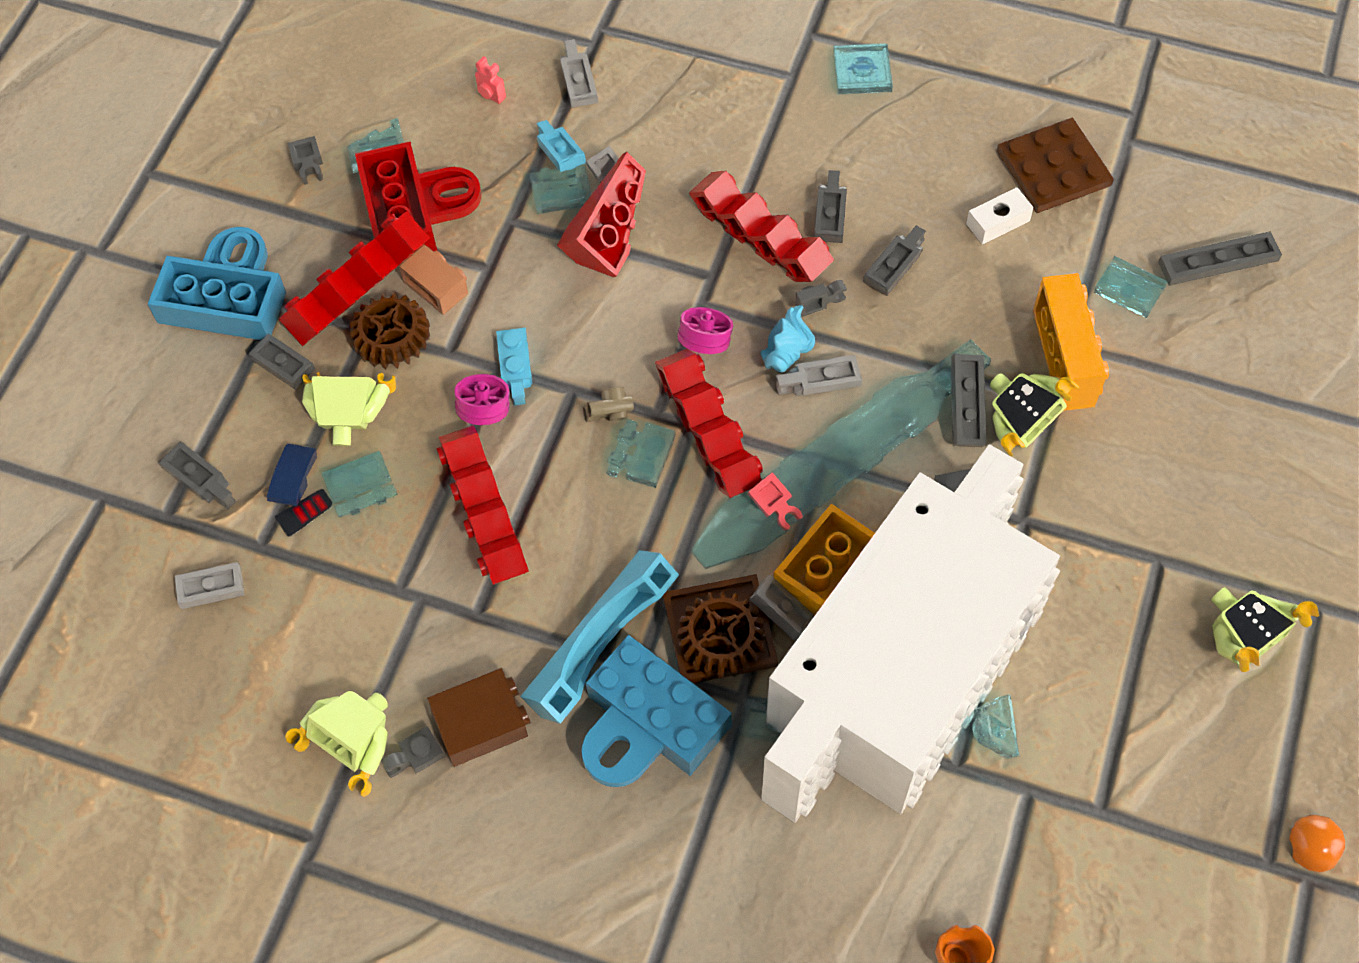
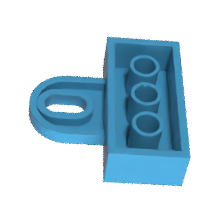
M233 227L222 231L213 238L203 261L166 256L148 301V306L159 324L262 340L268 333L272 335L287 292L279 273L263 271L268 252L261 235L250 228ZM240 243L247 244L242 259L234 263L229 262L234 247Z
M628 635L586 682L588 697L606 710V712L584 738L582 744L583 763L586 771L595 781L609 787H622L635 782L660 753L691 776L732 727V713ZM624 740L630 745L628 752L614 767L607 768L600 764L601 757L615 741Z

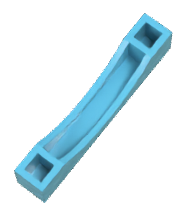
M642 550L637 552L520 696L540 718L561 724L581 699L588 674L607 644L630 620L659 600L679 576L661 553Z

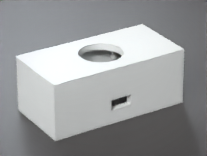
M1015 188L969 210L966 225L983 245L1029 222L1034 207L1021 191ZM1006 207L1010 210L1005 216L995 214Z

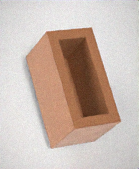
M423 245L399 266L403 282L443 315L469 294L466 284L467 277L464 272L458 267L453 268L447 263L440 252H433L426 245Z

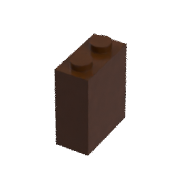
M502 668L427 697L454 767L528 737L526 725L531 724L524 705L517 706L514 699L515 696L519 695L512 676L509 678L505 677Z

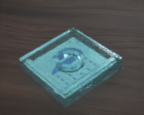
M888 44L833 46L837 95L892 92L893 83Z

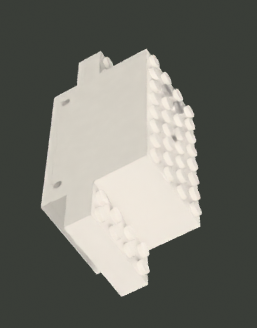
M989 444L955 492L919 472L769 678L766 726L778 733L780 737L765 756L762 788L763 802L796 823L801 814L804 817L809 815L816 804L815 796L819 788L825 790L833 780L835 772H837L900 815L906 806L911 809L915 806L923 793L921 790L926 780L931 781L941 766L939 763L945 754L948 755L958 740L957 736L962 727L967 728L976 713L975 709L979 702L983 703L993 688L992 684L996 677H1001L1010 662L1011 655L1014 651L1017 652L1026 639V633L1030 626L1034 627L1043 613L1042 609L1049 599L1048 595L1054 587L1053 583L1060 572L1059 569L1055 568L1060 558L1059 554L1008 525L1007 520L1013 512L1012 506L1018 497L1016 492L1024 480L1020 477L1023 467L1021 462Z

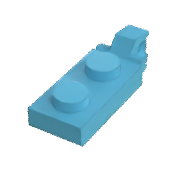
M547 120L537 123L539 135L536 137L538 145L560 172L572 170L576 166L586 163L584 152L563 127L554 129Z
M526 328L496 331L501 379L508 384L509 390L512 392L514 406L526 404L524 388L531 387V384H533Z

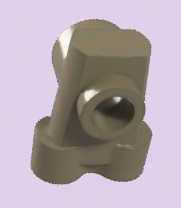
M624 387L604 390L601 392L602 400L587 402V405L583 406V416L586 422L600 420V418L609 417L610 422L628 418L627 413L634 410L632 397H626Z

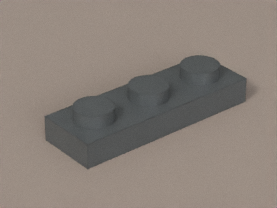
M954 354L951 356L953 446L982 448L986 446L984 355Z

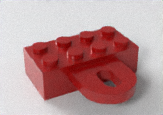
M410 141L355 154L374 238L384 230L380 225L391 215L394 214L398 218L408 211L430 237L424 245L433 252L438 251L431 225L463 218L471 214L480 204L482 192L479 180L468 169L446 167L418 174ZM457 188L468 189L466 193L447 198L440 196L441 193Z

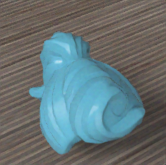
M796 305L788 309L785 318H781L771 330L768 337V347L760 352L766 370L774 368V370L780 373L785 372L800 358V353H807L814 348L815 336L801 318V312L804 308L802 305Z

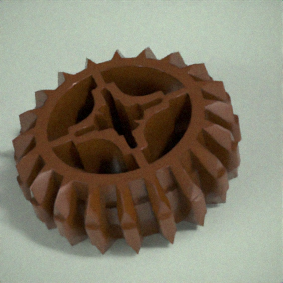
M382 293L380 300L376 301L370 298V305L361 304V312H354V321L350 322L351 332L349 337L351 343H353L354 351L360 354L361 359L364 362L370 361L373 367L381 363L382 367L386 370L389 364H394L397 369L399 362L404 361L410 364V357L419 358V350H425L427 346L426 341L430 340V323L426 318L425 310L419 307L416 300L410 301L406 295L398 299L395 293L390 298H386ZM405 320L412 324L411 330L407 329L403 324ZM369 332L374 333L377 338L375 342L368 339Z
M723 590L719 593V598H714L708 592L706 595L707 601L705 602L697 597L695 599V607L687 605L685 608L687 616L680 617L679 625L681 628L677 629V637L681 639L678 642L679 650L686 651L684 653L685 661L694 660L693 669L695 671L704 666L707 677L712 674L713 670L717 671L718 678L720 679L723 678L724 671L728 670L730 675L735 677L737 675V667L746 672L749 669L748 661L756 663L758 661L757 653L764 650V643L761 641L766 639V631L762 629L764 627V619L757 618L759 610L757 607L749 608L750 601L748 598L739 603L736 592L731 595L730 599L725 598ZM719 615H727V616H730V617L723 618V617H721V616H719ZM705 621L708 631L697 642L694 636L696 629ZM746 628L749 636L744 645L738 648L735 638L740 634L741 629ZM716 631L722 632V635L724 632L727 633V637H721V633L719 637L716 636ZM721 651L725 654H715L712 652Z

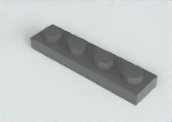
M1271 231L1162 255L1158 263L1170 286L1277 262L1280 260L1282 253Z

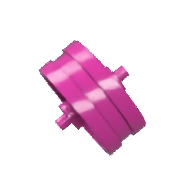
M696 307L687 309L680 317V327L677 333L678 341L684 347L698 353L718 354L724 352L730 346V335L734 327L733 321L721 311L711 308Z
M476 374L465 377L457 383L454 389L456 414L461 420L469 424L491 425L504 419L510 410L508 384L503 379L494 375Z

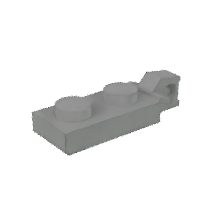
M575 39L564 41L566 56L560 58V63L571 108L598 103L597 91L587 53H578Z
M855 355L797 364L796 368L790 369L789 373L776 376L778 395L795 393L796 396H804L862 385V377Z

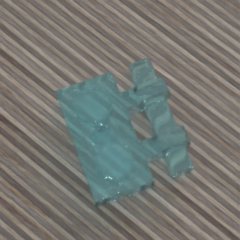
M585 164L562 172L558 169L549 170L548 167L540 169L541 172L530 173L537 214L582 207L592 195L588 176H586Z
M627 420L624 428H621L617 435L618 444L615 451L610 453L607 461L609 467L606 473L616 478L620 469L627 468V480L656 488L675 439V430L646 423L641 433L636 431L637 422ZM637 445L634 455H628L629 446Z
M380 451L322 473L333 503L346 500V502L335 506L339 518L350 513L352 516L361 513L360 509L376 503L378 506L387 503L386 499L398 495L394 484L383 488L380 486L392 481ZM370 489L373 491L357 498L354 497V495Z

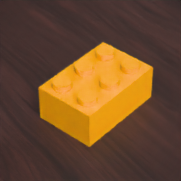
M831 503L774 571L773 577L811 613L816 615L875 533Z

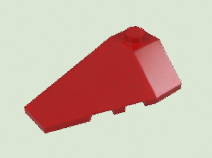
M628 152L621 155L569 223L557 244L576 264L611 277H617L629 255L631 247L628 244L629 236L636 223V220L633 219L636 203L640 202L646 170Z

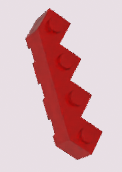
M726 170L711 172L689 192V195L703 216L711 222L717 219L726 225L725 232L743 244L745 241H748L757 248L755 253L772 266L778 263L788 270L786 276L794 282H812L834 261L825 241L820 237L803 238L798 231L797 223L788 214L771 215L767 209L766 201L757 192L741 194L736 186L734 177Z
M408 211L398 218L394 214L391 215L380 225L384 230L366 245L362 241L359 242L348 252L351 258L334 272L330 268L327 269L316 279L319 285L302 299L295 296L284 306L287 312L279 318V321L302 347L430 239Z
M684 349L656 361L655 365L663 388L669 399H674L677 406V414L687 432L691 431L694 435L695 446L705 465H710L714 470L716 476L714 481L719 490L728 498H732L753 489L762 481L760 475L763 472L762 464L756 455L753 456L743 448L740 439L744 435L739 423L724 415L721 406L724 404L723 395L718 387L715 388L705 381L702 372L706 369L699 354L696 355V353L689 349Z
M474 425L440 436L441 446L437 447L436 450L441 464H448L454 483L449 485L455 502L461 500L468 519L464 520L463 524L468 538L475 537L482 557L477 558V562L482 576L489 575L494 585L529 572L520 543L514 533L506 506L500 496L492 469L487 462Z

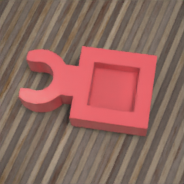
M483 56L476 63L478 71L475 73L478 92L484 98L491 99L500 104L506 98L504 81L497 76L499 72L498 65L494 63L490 67L486 57Z
M773 472L747 493L767 518L775 512L778 516V525L785 531L790 528V525L785 520L786 514L794 515L797 520L803 517L797 507L789 506L786 503L792 495Z

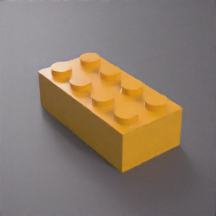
M1078 273L1042 277L1033 308L1050 376L1058 378L1069 377L1079 386V389L1072 388L1068 392V395L1072 397L1070 401L1062 397L1067 405L1063 411L1095 407L1099 395L1103 393L1105 379L1109 377L1108 364L1101 357V338L1099 335H1095L1093 328L1095 323L1094 313L1092 309L1088 310L1086 303L1088 296L1085 284H1081Z

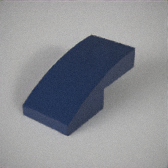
M286 444L273 473L267 493V501L293 506L298 505L308 487L307 475L317 459L316 448Z

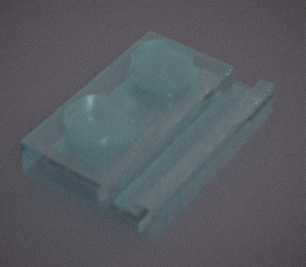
M1114 256L1111 264L1096 284L1094 293L1147 318L1160 295L1165 290L1168 281Z

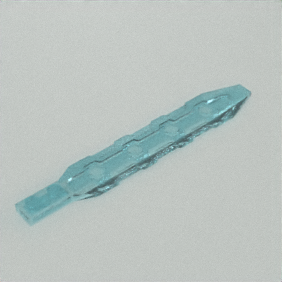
M970 339L927 372L899 377L876 392L870 401L848 417L839 419L827 428L826 433L800 452L795 451L780 462L778 468L772 471L792 495L786 503L789 506L797 507L803 516L815 507L820 508L836 496V492L862 472L867 473L883 461L885 455L910 437L914 438L936 422L944 399L952 394V355H984V369L990 365L991 358ZM748 490L732 497L721 505L691 549V553L705 569L762 551L788 530L785 531L780 528L777 522L778 516L775 512L767 518L747 495L750 491ZM792 514L785 515V520L790 526L798 521Z

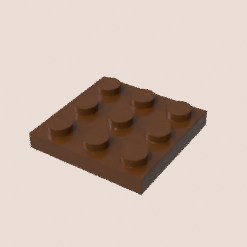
M1073 117L998 144V154L1030 204L1034 207L1033 209L1036 213L1105 189L1113 184V176Z
M757 574L664 593L663 601L678 670L682 676L693 684L719 678L715 670L707 677L704 666L695 671L693 669L694 660L686 662L684 659L686 651L679 650L678 642L681 639L677 637V629L681 628L679 625L680 617L687 616L685 608L687 605L695 607V599L697 597L704 602L707 601L706 595L708 592L714 598H719V593L722 590L725 592V598L730 599L731 595L736 592L739 603L748 598L750 601L749 608L757 607L750 600L759 586ZM758 607L759 615L757 618L764 619V627L762 629L766 631V639L761 641L764 643V650L757 653L758 661L756 663L748 661L749 669L746 672L737 667V675L778 667V658L768 618ZM719 615V616H721V617H723V618L730 617V616H727V615ZM705 621L696 629L694 636L697 642L708 631ZM746 628L741 629L740 634L735 638L738 648L744 645L749 636ZM716 631V636L719 637L721 633V637H727V633L724 632L722 635V632ZM721 651L712 652L715 654H725ZM729 670L724 671L723 678L731 676Z

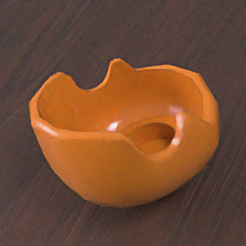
M1308 815L1299 818L1291 829L1289 841H1291L1293 847V859L1309 871L1325 872L1335 868L1345 850L1343 831L1329 817Z
M954 925L938 938L935 954L938 963H992L995 949L991 937L981 927L973 925L970 928H960L958 925Z

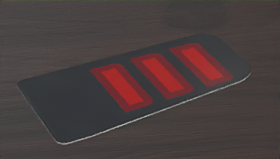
M320 489L299 501L297 506H291L275 516V519L285 534L290 537L330 509L333 503L325 490Z

